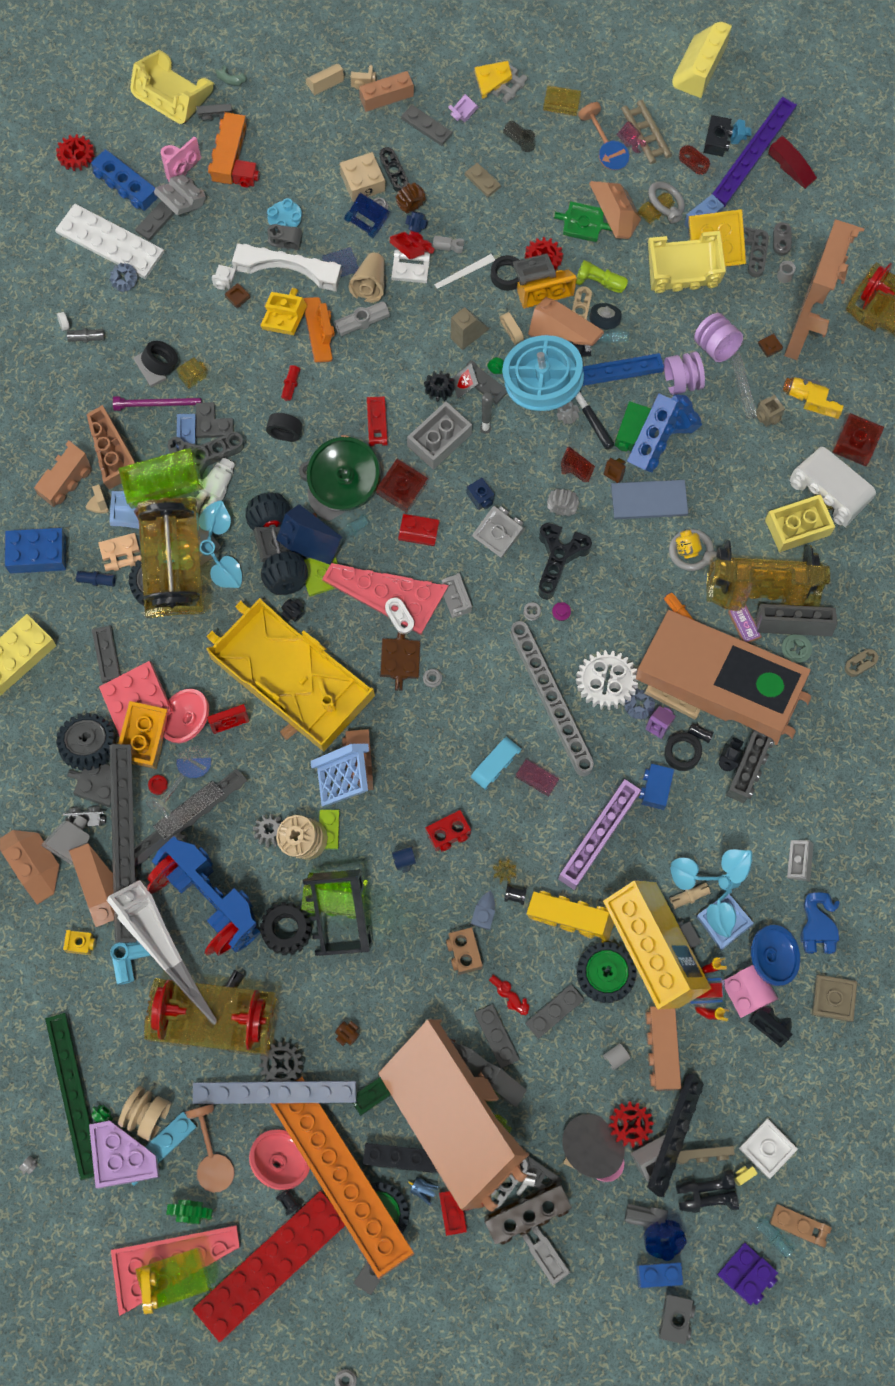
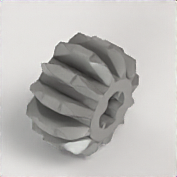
M564 488L562 490L556 489L551 491L547 508L550 509V512L556 513V515H562V517L564 515L571 516V514L573 515L577 511L579 497L576 496L575 492H571V490H565Z
M270 814L269 819H267L263 815V821L256 820L258 826L253 827V831L257 832L254 834V838L259 839V845L265 842L266 848L270 847V842H273L274 847H276L277 829L281 824V818L278 816L274 819L273 814ZM268 827L269 829L272 827L274 831L272 834L270 832L267 834L266 829Z

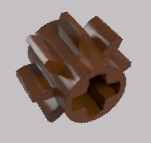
M344 1021L335 1031V1034L338 1035L336 1041L342 1046L346 1043L351 1046L360 1036L357 1032L358 1026L352 1021L349 1024Z

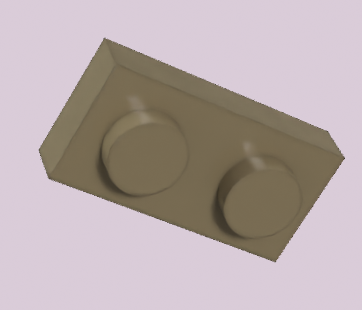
M478 162L465 172V176L487 198L501 188V185Z

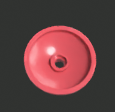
M185 689L177 692L168 700L173 713L166 718L164 738L172 743H184L194 738L203 729L209 715V703L206 696L196 689Z
M285 1130L264 1132L251 1146L249 1153L251 1169L257 1179L270 1188L276 1190L295 1188L304 1181L309 1173L310 1168ZM273 1164H278L279 1168H276Z

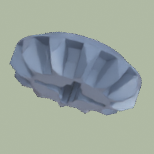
M120 262L119 265L114 266V269L110 271L111 277L109 280L118 291H128L136 284L137 272L132 265ZM120 272L126 274V281L120 279Z
M637 689L635 695H631V701L625 699V710L635 719L647 718L654 711L655 701L652 697L644 694L645 690ZM636 699H638L639 701L645 700V702L643 703L644 708H642L641 706L635 707L637 703Z

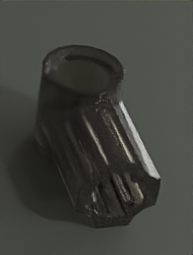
M509 121L506 124L503 134L517 143L522 151L531 152L535 149V133L532 130H525L514 121Z

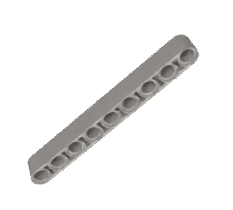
M517 621L511 627V639L576 773L583 777L588 776L593 769V759L527 624L523 621ZM519 629L522 630L524 634L517 635L514 631ZM529 646L532 650L527 652L523 650V647ZM537 662L540 667L533 668L530 664ZM546 679L548 683L546 685H542L538 682V680ZM552 695L556 700L551 702L546 697ZM561 712L564 714V717L557 718L555 713ZM570 729L573 734L565 735L563 730ZM578 746L581 751L573 752L571 747ZM586 763L589 768L586 770L581 769L579 764Z

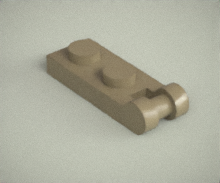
M734 1146L680 1151L676 1163L682 1165L691 1159H696L697 1163L709 1162L711 1157H717V1161L730 1160L729 1156L735 1155Z

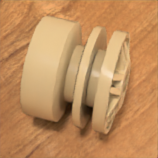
M293 815L281 822L277 829L276 839L281 851L288 856L311 860L323 853L328 837L325 828L318 821L305 816Z
M138 1086L124 1104L118 1125L123 1128L127 1126L129 1131H133L139 1125L137 1135L151 1142L161 1128L156 1125L159 1117L163 1119L167 1117L171 1102L157 1096L151 1103L152 1092L147 1091L145 1093V1089Z

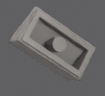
M791 840L788 879L810 882L814 845L810 840Z

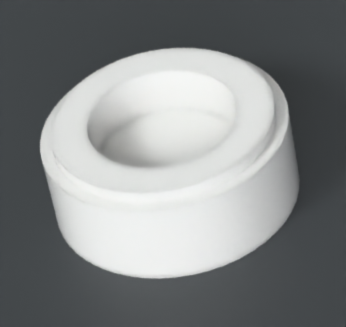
M65 312L57 313L62 331L68 330L70 327Z

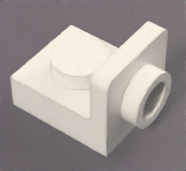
M218 265L216 274L212 275L213 286L220 290L225 288L231 289L236 269Z

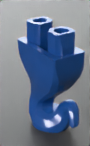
M810 893L804 901L807 923L800 934L804 952L809 954L816 953L817 943H823V953L834 954L836 952V943L839 941L838 928L831 918L817 907V904H822L827 911L834 912L839 907L840 901H836L833 904L828 893Z

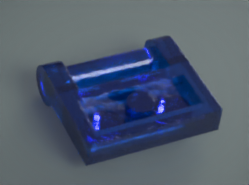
M360 192L351 209L346 213L344 220L364 230L373 239L381 229L390 211ZM359 212L374 222V226L370 227L355 217L356 213Z

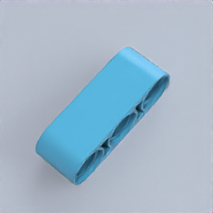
M506 736L477 767L471 778L483 789L487 790L490 782H494L501 774L500 771L506 768L513 761L512 758L516 753L519 754L522 749Z

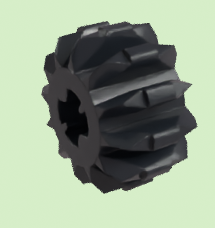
M442 370L439 374L433 371L432 376L428 375L427 381L424 382L425 394H429L430 400L436 397L438 402L439 398L442 397V400L446 401V396L451 398L452 392L455 390L453 385L454 379L450 378L449 373L443 375Z

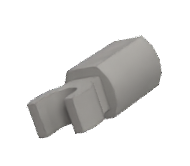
M434 235V249L453 250L456 253L463 252L464 239L452 240V238Z

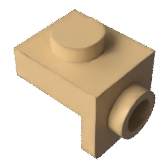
M369 65L368 73L351 72V87H355L358 90L359 86L376 81V72H373V65Z

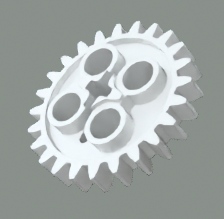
M606 650L604 655H601L599 652H597V657L590 655V661L584 659V665H579L580 671L577 672L576 684L578 685L577 690L582 691L581 698L586 697V703L593 701V707L600 704L601 710L604 705H607L608 710H610L611 705L618 709V703L624 706L625 699L631 701V695H635V689L638 688V680L636 679L637 669H632L634 663H628V657L621 659L622 653L615 656L614 651L610 655L607 654ZM608 666H612L610 671V679L608 680L606 694L603 695L602 693L604 690L605 680L607 677ZM601 667L604 671L598 672L595 669ZM617 671H620V672H622L623 674H622V675H616V674H614V673L617 672ZM599 685L600 688L594 689L592 686ZM616 688V689H618L619 691H618V692H612L611 689Z

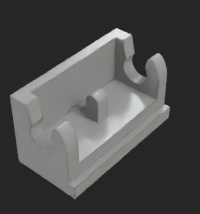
M460 573L443 579L440 585H449L444 598L452 619L471 613L472 605Z

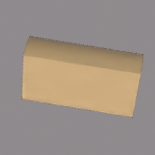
M335 64L306 78V84L315 96L343 82V68L339 64Z

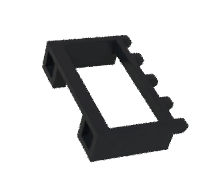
M361 869L313 873L311 878L303 879V885H311L312 895L305 897L306 902H313L315 914H310L309 920H316L318 932L312 933V939H320L321 949L314 951L315 955L370 952L373 943L370 925H366L361 895L364 889ZM350 881L360 941L326 943L317 884Z

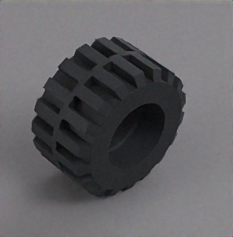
M281 902V905L274 904V908L267 909V914L262 917L263 921L260 923L261 936L270 950L272 949L274 953H281L283 956H287V954L294 955L296 951H302V947L304 945L307 946L308 940L311 939L312 926L305 910H302V907L299 905L295 906L292 902L289 904ZM284 918L293 919L298 925L296 934L289 939H280L274 932L277 922Z

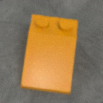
M129 701L118 744L131 745L132 764L157 769L168 709Z

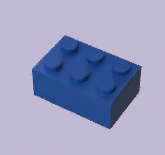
M63 529L5 531V567L9 574L66 570V535Z

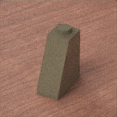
M465 307L451 317V339L461 350H464L489 330L476 315Z

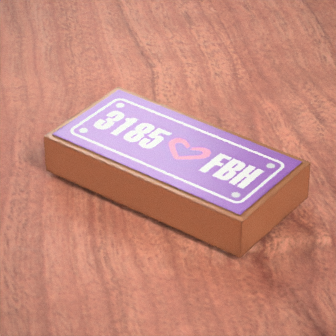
M746 604L728 611L742 641L750 643L761 639L762 636L760 633H757V626Z

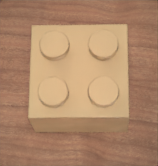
M373 152L340 163V174L352 202L385 191V179Z

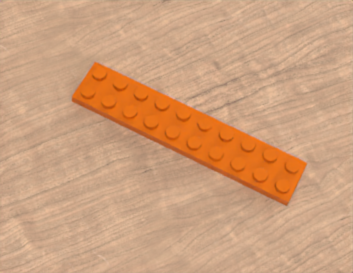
M301 1077V1078H299V1079L296 1080V1081H305V1080H304L303 1077ZM270 1103L378 1279L414 1255L415 1253L320 1103Z

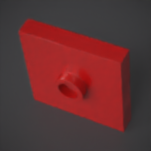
M244 704L207 717L213 734L250 721Z

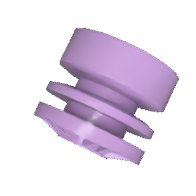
M715 313L707 317L699 325L694 335V341L713 360L723 362L737 352L742 344L743 334L724 315Z
M697 351L691 352L690 355L688 353L683 354L682 360L678 355L665 358L664 373L666 381L674 379V386L668 387L671 395L684 393L686 385L690 391H694L695 388L697 390L704 388V367Z

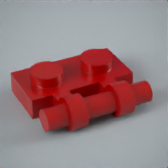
M410 231L409 235L406 232L390 236V243L409 259L424 255V251L432 254L435 250L431 242L424 240L423 236L418 232Z

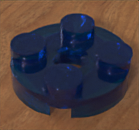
M665 1220L666 1223L661 1224L655 1222L644 1232L646 1251L653 1257L670 1261L687 1244L684 1230L678 1222L673 1220Z

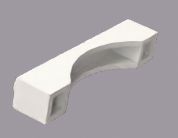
M237 243L232 260L233 268L236 271L251 274L267 268H287L306 275L319 288L336 292L342 274L341 265L335 262H325L317 258L310 259L301 255L286 254L283 251H271L267 248L252 247L249 244L242 245Z

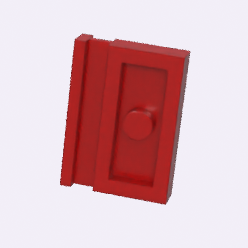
M403 514L398 540L435 547L440 520Z

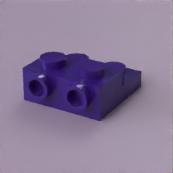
M746 1243L741 1245L717 1274L748 1305L753 1303L757 1305L764 1297L762 1294L766 1287L772 1288L778 1280L775 1277L778 1272L763 1258H760Z

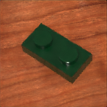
M381 1077L360 1090L357 1093V1102L352 1104L359 1115L362 1116L390 1097L391 1094Z

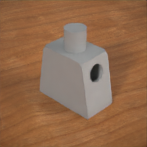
M79 815L73 823L63 821L41 846L74 866L69 850L87 844L90 835L84 832L83 828L88 821Z

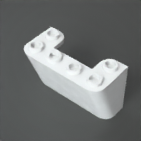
M819 447L794 469L789 480L792 487L796 490H804L808 486L812 493L821 494L824 503L835 509L833 512L835 523L843 525L845 528L876 495V491L871 484L825 447Z

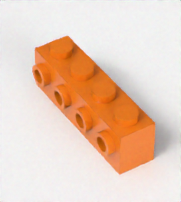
M225 112L224 118L220 120V134L217 133L216 135L217 145L212 151L213 161L209 163L208 174H211L213 182L232 185V172L235 160H239L247 123L245 115Z

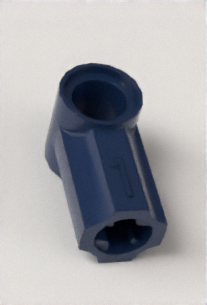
M411 847L392 852L397 870L405 873L410 871L413 864H416Z

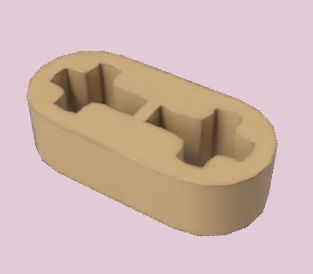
M509 312L501 315L500 322L514 345L524 341L523 334Z

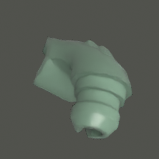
M225 65L222 66V71L216 69V76L226 84L240 86L242 82L246 81V76L243 73L233 76L227 74Z

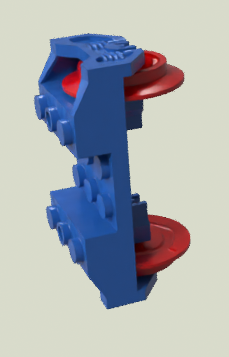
M173 836L158 850L152 860L156 867L148 876L150 883L147 891L152 894L171 883L182 894L193 884L217 909L207 922L218 934L205 949V954L209 956L216 953L220 956L231 948L235 953L243 950L261 934L256 927L257 924L251 909L253 906L248 896L242 890L238 892L234 888L223 897L224 895L217 887L213 888L210 880L207 878L214 872L211 867L213 863L208 857L209 855L201 847L197 849L193 844L179 841Z

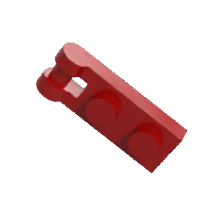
M385 396L367 397L369 446H375V444L387 446ZM374 433H381V437H374Z

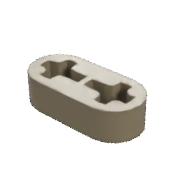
M867 649L851 658L844 667L846 674L856 677L872 668L878 661V654L872 649ZM866 654L868 656H873L872 662L870 660L866 661L865 663L863 662V660L867 657ZM858 663L860 664L856 671L849 669L851 667V664L853 666H855Z

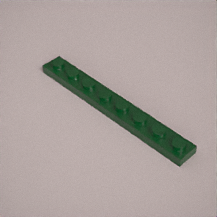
M62 1013L45 1018L78 1172L80 1180L83 1181L94 1177L89 1128L91 1122L67 1014Z

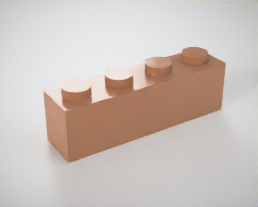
M650 1007L649 1012L645 1014L646 1025L650 1024V1033H647V1044L651 1045L652 1053H648L649 1066H653V1074H650V1086H654V1091L680 1090L681 1081L675 1009Z

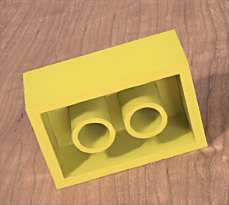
M821 494L771 510L765 519L779 553L831 536L835 528Z

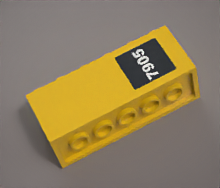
M633 881L603 901L657 1009L681 1008L711 989L656 882Z

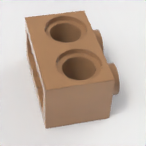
M472 927L449 933V939L446 940L448 951H452L454 959H451L453 970H458V974L461 975L482 969V962ZM458 938H464L467 943L465 946L459 947L455 941ZM463 957H469L472 963L469 966H463L460 960Z

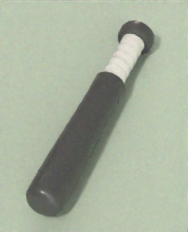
M486 392L482 396L481 420L483 423L480 426V430L484 434L491 431L490 421L494 397L490 392Z

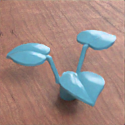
M223 501L214 502L202 511L199 517V526L202 530L209 531L207 540H203L199 548L189 551V545L184 540H171L172 570L181 571L189 568L192 565L190 555L200 552L204 556L211 555L217 564L210 571L211 579L217 586L239 588L242 583V572L238 562L230 556H224L219 562L213 553L215 545L211 541L212 532L217 535L223 534L229 529L231 523L230 515ZM166 545L158 556L159 562L167 567Z
M739 849L726 851L722 857L721 865L727 874L718 877L696 876L699 867L694 860L685 857L675 859L671 863L670 870L674 883L680 889H692L695 886L696 880H718L719 886L726 890L717 900V904L708 906L707 920L716 933L724 937H731L732 930L736 924V911L731 904L721 902L728 894L732 893V889L738 888L741 882L747 878L752 863V851Z

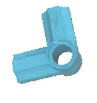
M138 940L136 943H117L111 948L117 985L135 981L131 960L151 956ZM119 948L126 950V954L122 958L115 956V952Z

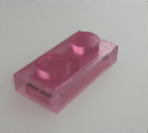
M528 760L524 761L516 774L517 779L548 797L559 782V778Z

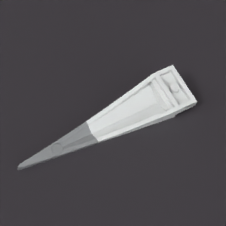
M139 880L110 895L107 898V902L117 913V918L211 1023L215 1025L217 1022L215 1016L189 974L169 935L152 895L147 891L143 883Z

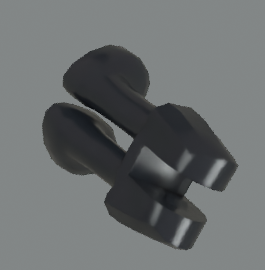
M732 1170L724 1171L721 1178L696 1183L694 1179H690L677 1185V1194L693 1192L694 1196L692 1201L679 1202V1210L700 1213V1208L713 1205H726L730 1210H739L736 1191L700 1197L702 1192L735 1189Z

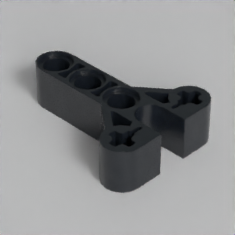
M544 523L540 527L539 540L545 544L549 555L538 588V594L542 599L548 600L554 596L567 563L579 556L584 557L590 553L592 546L590 537L574 532L571 542L568 545H562L559 542L562 532L561 526ZM561 554L563 558L558 559L555 555ZM554 570L558 574L551 575L549 574V571ZM549 587L551 591L546 592L542 588Z

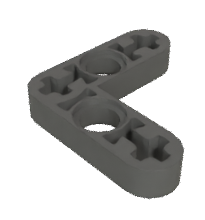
M743 227L744 234L748 236L747 239H744L745 245L751 246L748 273L751 277L758 278L765 269L769 235L764 230ZM759 236H762L763 239L761 245H758ZM755 251H760L763 254V256L756 257L753 253ZM756 262H759L758 272L754 271V266Z

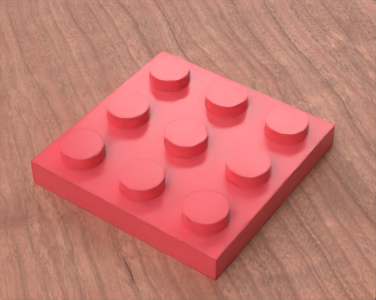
M150 661L99 686L119 737L129 701L168 709L167 716L173 713L155 668Z

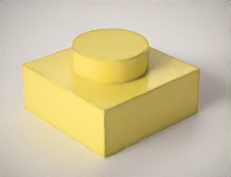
M744 1166L735 1172L737 1176L734 1180L737 1186H740L758 1173L754 1167L747 1169Z

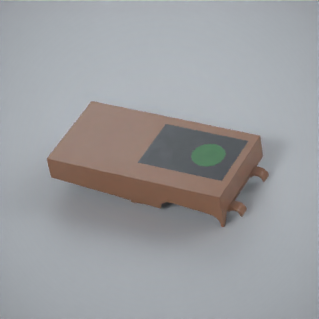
M671 610L667 611L637 669L636 675L637 680L724 721H737L772 738L775 745H778L783 734H787L793 739L796 731L787 724L798 701L803 700L809 705L811 696L802 691L811 669Z

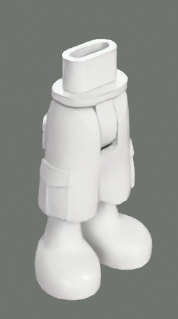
M222 458L220 463H216L215 467L198 486L199 494L197 497H187L184 501L185 505L198 514L200 510L202 513L210 504L222 501L233 475L235 463L226 458ZM206 497H210L207 504L202 507Z

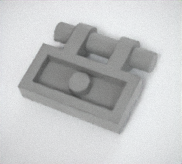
M510 64L512 79L506 84H502L496 91L493 89L490 92L497 97L501 93L505 94L502 98L504 103H507L510 99L512 100L516 96V92L524 87L527 80L525 75H522L520 78L517 77L518 69ZM510 82L514 84L511 88L508 87Z

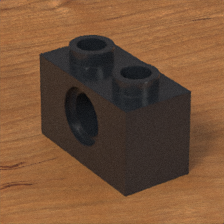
M711 115L703 153L723 157L725 151H729L731 141H728V137H731L733 132V126H730L732 119Z

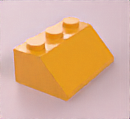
M569 269L564 271L558 270L555 272L556 277L542 278L526 282L525 285H520L518 282L517 293L523 309L538 305L545 297L559 300L574 296L576 275Z

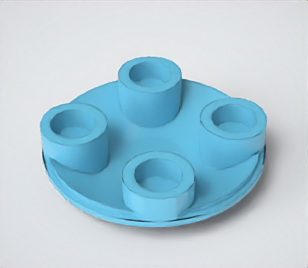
M289 198L277 202L267 210V219L270 225L278 224L297 227L302 220L300 207Z

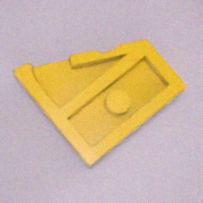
M508 61L475 67V75L482 99L486 98L487 94L493 89L496 91L502 84H506L512 79Z

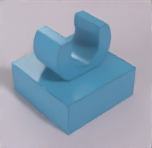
M739 119L733 125L731 144H738L741 140H747V135L751 136V128L745 127L744 120Z

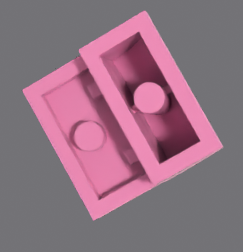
M754 965L722 981L740 1018L778 1000L772 986L758 975Z

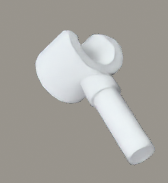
M525 1173L528 1176L523 1180L522 1185L516 1192L518 1196L523 1193L527 1185L534 1187L537 1174Z

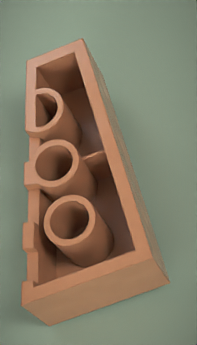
M102 405L89 412L87 418L99 460V467L102 472L103 483L106 487L111 489L141 473L139 466L104 406Z

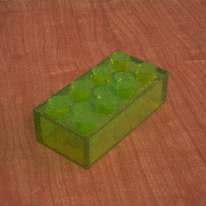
M191 448L118 468L126 502L132 509L161 499H169L204 489L196 457Z

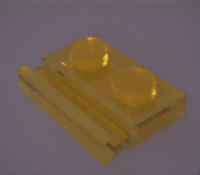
M548 85L543 110L577 116L581 91Z

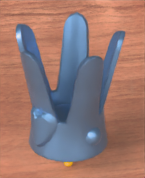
M417 1178L414 1184L409 1181L408 1183L413 1185L410 1193L419 1196L431 1206L432 1203L424 1194L434 1197L435 1192L430 1189L438 1190L437 1188L440 1186L429 1184L421 1178Z

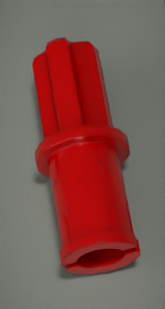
M295 365L289 366L287 378L283 381L284 388L281 398L285 401L292 399L294 389L298 385L297 379L301 369Z

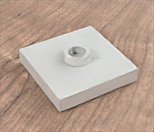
M766 1119L739 1147V1150L768 1179L798 1150L769 1119Z

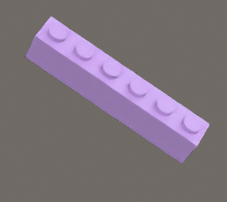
M624 779L560 873L558 880L573 890L577 888L639 796L641 789Z

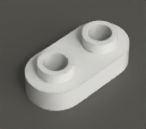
M398 598L389 599L386 602L385 611L394 627L401 634L410 633L414 627V620L404 603ZM392 606H397L398 610L394 612L391 608ZM407 622L408 626L403 628L401 623Z

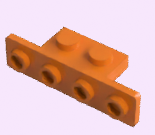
M319 297L303 298L307 304L304 313L314 362H331L330 341L334 337V327L330 324L331 312L327 310L326 303H321Z

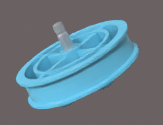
M550 335L528 338L517 344L505 358L503 377L506 391L516 404L529 410L548 411L562 407L573 400L582 388L584 381L582 357L577 348L563 338Z

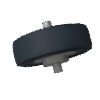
M608 303L594 305L589 315L591 323L602 329L616 328L620 324L622 317L620 309Z

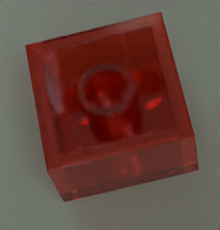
M850 413L832 453L867 467L884 427Z
M396 459L376 488V494L408 513L426 487L428 478L399 459Z

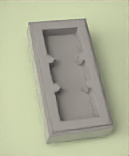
M142 353L133 357L150 388L167 380L166 376L156 375L143 365L141 360Z

